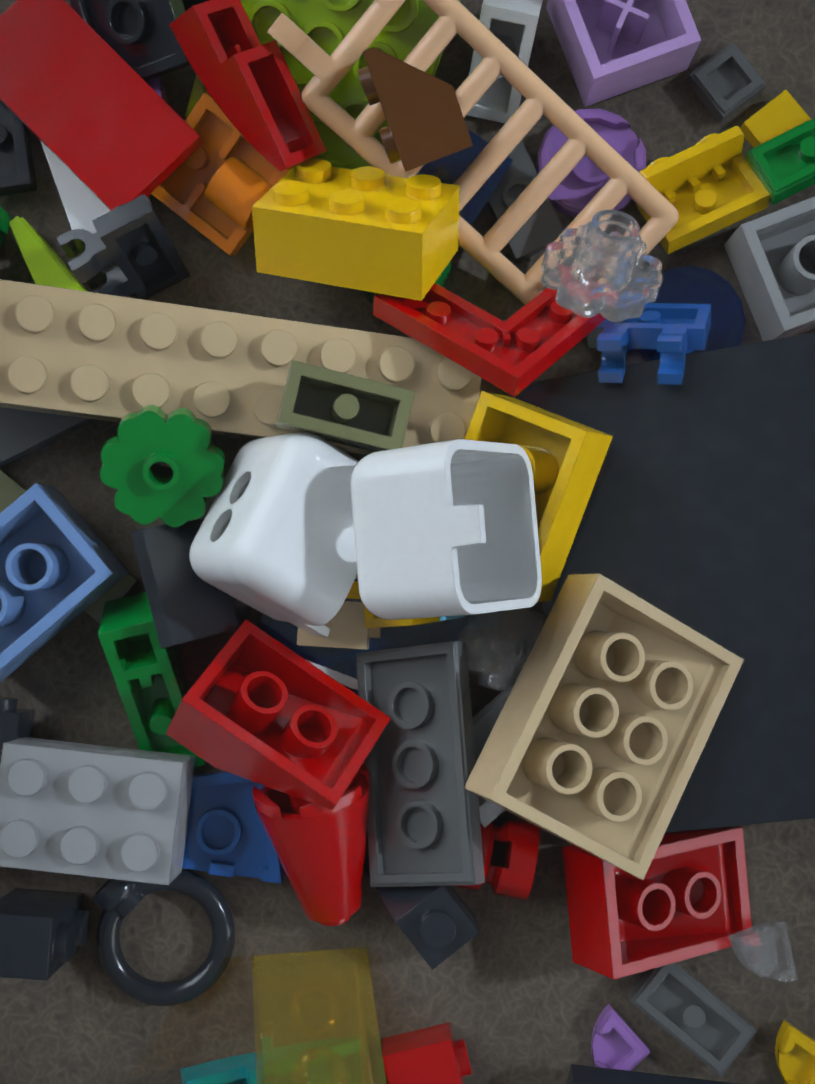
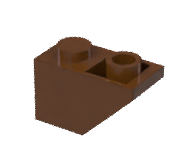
M374 47L363 51L367 67L359 69L357 72L369 105L380 102L389 126L379 129V133L391 164L402 161L404 170L407 172L473 146L453 85Z

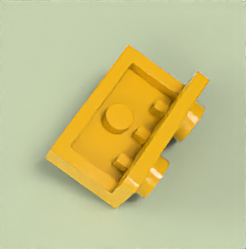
M739 126L732 127L720 134H709L698 141L696 145L671 157L658 158L639 172L678 210L679 218L677 223L660 241L667 254H671L768 207L770 194L742 155L745 135ZM636 203L640 213L648 222L651 217Z

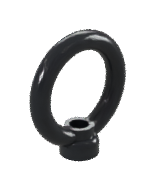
M182 869V872L169 885L108 879L92 897V900L103 909L99 918L96 936L101 965L110 981L130 998L155 1006L182 1004L199 997L209 990L226 970L235 943L234 920L230 907L223 895L204 877L192 871ZM158 891H176L193 898L207 913L212 928L211 947L202 965L191 975L171 982L153 981L138 974L126 961L120 946V930L123 919L137 906L144 896Z

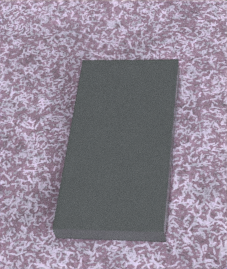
M450 641L356 653L358 696L391 718L363 762L369 771L370 777L367 822L370 887L477 885L485 883L478 795L464 788L476 764L466 642Z

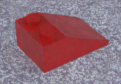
M245 620L183 697L165 734L215 768L333 810L391 718L266 632Z
M729 826L665 833L643 880L574 845L562 847L572 961L580 966L615 980L753 941L743 827Z

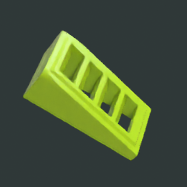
M18 216L9 222L14 238L35 284L88 292L31 224L23 217L20 218Z

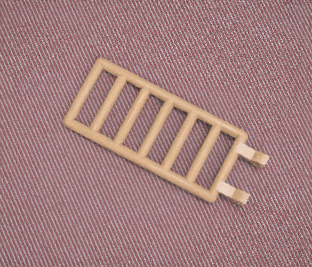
M374 0L331 55H328L290 18L281 13L267 32L314 74L301 94L302 101L307 108L372 167L383 169L385 175L405 178L416 175L424 165L405 172L402 161L390 163L384 145L373 136L386 120L380 102L371 106L368 103L359 116L354 119L329 96L360 58L363 51L369 47L406 0ZM422 0L439 18L403 62L426 72L454 36L458 34L483 58L455 91L463 117L468 114L500 75L526 98L453 184L460 186L459 212L543 115L568 138L566 143L484 236L459 215L458 245L519 301L526 305L542 292L541 289L618 203L628 195L651 218L594 280L598 284L615 291L677 223L679 218L678 210L458 0ZM586 155L610 178L609 181L526 274L522 273L500 251Z

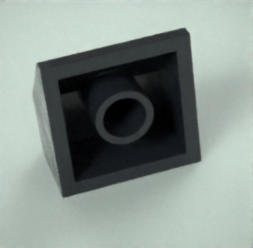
M204 518L187 521L185 524L175 528L166 524L130 532L161 649L183 647L236 632L245 621L244 617L252 615L251 606L203 581L192 569L189 559L190 547Z

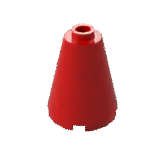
M364 763L333 810L264 786L261 790L254 786L252 790L256 811L306 917L312 921L319 922L323 926H337L347 922L361 906L370 795L369 771Z

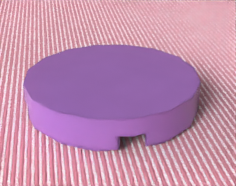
M579 109L575 111L638 172L647 167L646 149L640 137L639 139L637 138L636 134L630 129L631 125L624 118L603 109ZM554 125L545 133L536 158L537 174L568 140ZM585 155L550 194L549 200L562 214L576 218L610 178ZM626 195L606 218L623 211L632 199Z

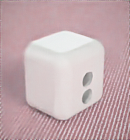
M310 432L258 438L246 443L237 453L223 481L221 491L212 502L191 544L189 559L196 575L203 581L274 620L289 622L312 635L328 637L331 629L324 625L338 613L358 574L350 482L352 472L359 461L321 436Z
M456 439L378 451L365 456L357 463L351 475L350 487L358 585L361 600L372 614L388 620L442 617L529 608L537 603L541 593L542 573L534 480L529 457L521 446Z

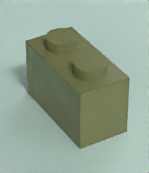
M292 360L275 428L295 433L310 432L321 436L327 441L372 452L402 448L415 391Z

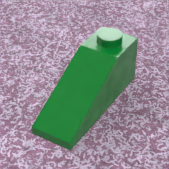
M144 592L105 602L98 637L139 749L196 756L194 767L205 765V760L165 734L181 700L189 691L179 647L163 649L160 647L147 593Z

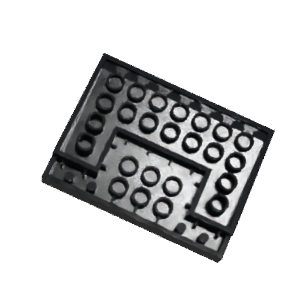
M815 332L686 355L682 385L657 384L660 360L626 365L622 383H599L598 371L532 382L518 395L512 397L613 436L553 597L550 601L542 602L544 623L568 575L601 574L744 659L665 833L815 818Z

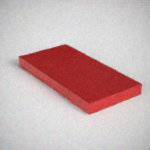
M16 0L0 15V100L110 211L143 194L148 197L203 144L200 136L64 0Z

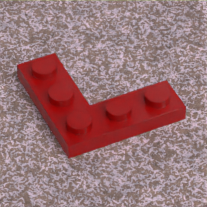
M570 269L506 321L500 320L436 283L433 284L422 301L376 294L374 296L373 315L515 397L614 313L618 293Z

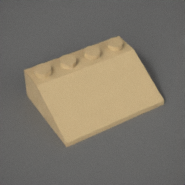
M601 574L568 575L464 788L643 880L744 659Z

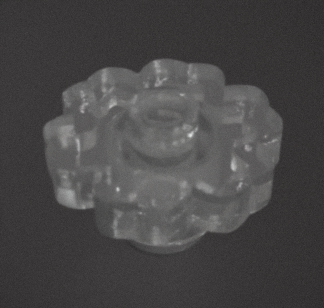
M603 210L596 213L592 221L586 225L579 226L577 229L569 228L563 230L559 242H552L547 245L542 262L543 274L541 282L544 286L557 290L555 300L558 305L572 310L578 316L590 318L600 313L609 321L621 322L627 318L640 317L646 303L656 300L663 281L661 274L662 263L653 256L645 255L647 246L639 235V224L632 216L618 210Z

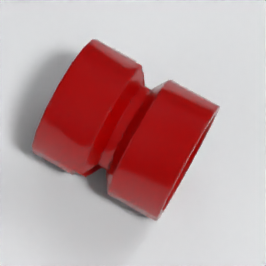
M509 818L500 826L494 825L492 821L484 828L480 823L485 883L491 885L494 894L527 900L537 864L540 828L529 822ZM494 843L505 846L501 867L490 865ZM484 883L477 884V885H451V886H456V887H461V888H467V889H472V890H478Z

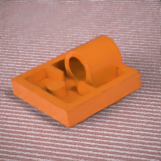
M204 92L185 120L200 136L203 144L151 194L229 256H236L254 230L252 206L293 167L282 172L277 170L234 127L210 94Z

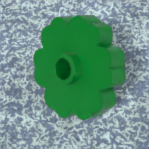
M147 405L138 412L125 415L118 426V436L107 440L101 451V462L103 465L100 470V479L108 487L117 489L114 498L117 510L130 515L133 520L142 525L150 524L160 516L164 523L173 528L185 524L188 520H195L203 516L207 497L217 495L222 489L224 480L225 454L220 448L210 445L212 429L209 423L196 418L186 408H178L167 417L164 411L155 405ZM157 462H165L171 467L162 466Z

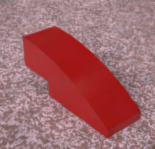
M209 0L194 5L169 24L187 60L210 96L234 127L277 170L282 172L327 151L307 106L302 101L301 93L277 41L273 40L262 45L260 44L240 0Z

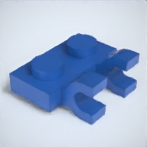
M616 303L614 313L587 335L588 348H597V351H602L601 366L598 371L599 383L623 382L627 353L636 349H657V352H660L657 384L682 385L686 354L694 350H705L711 327V304Z

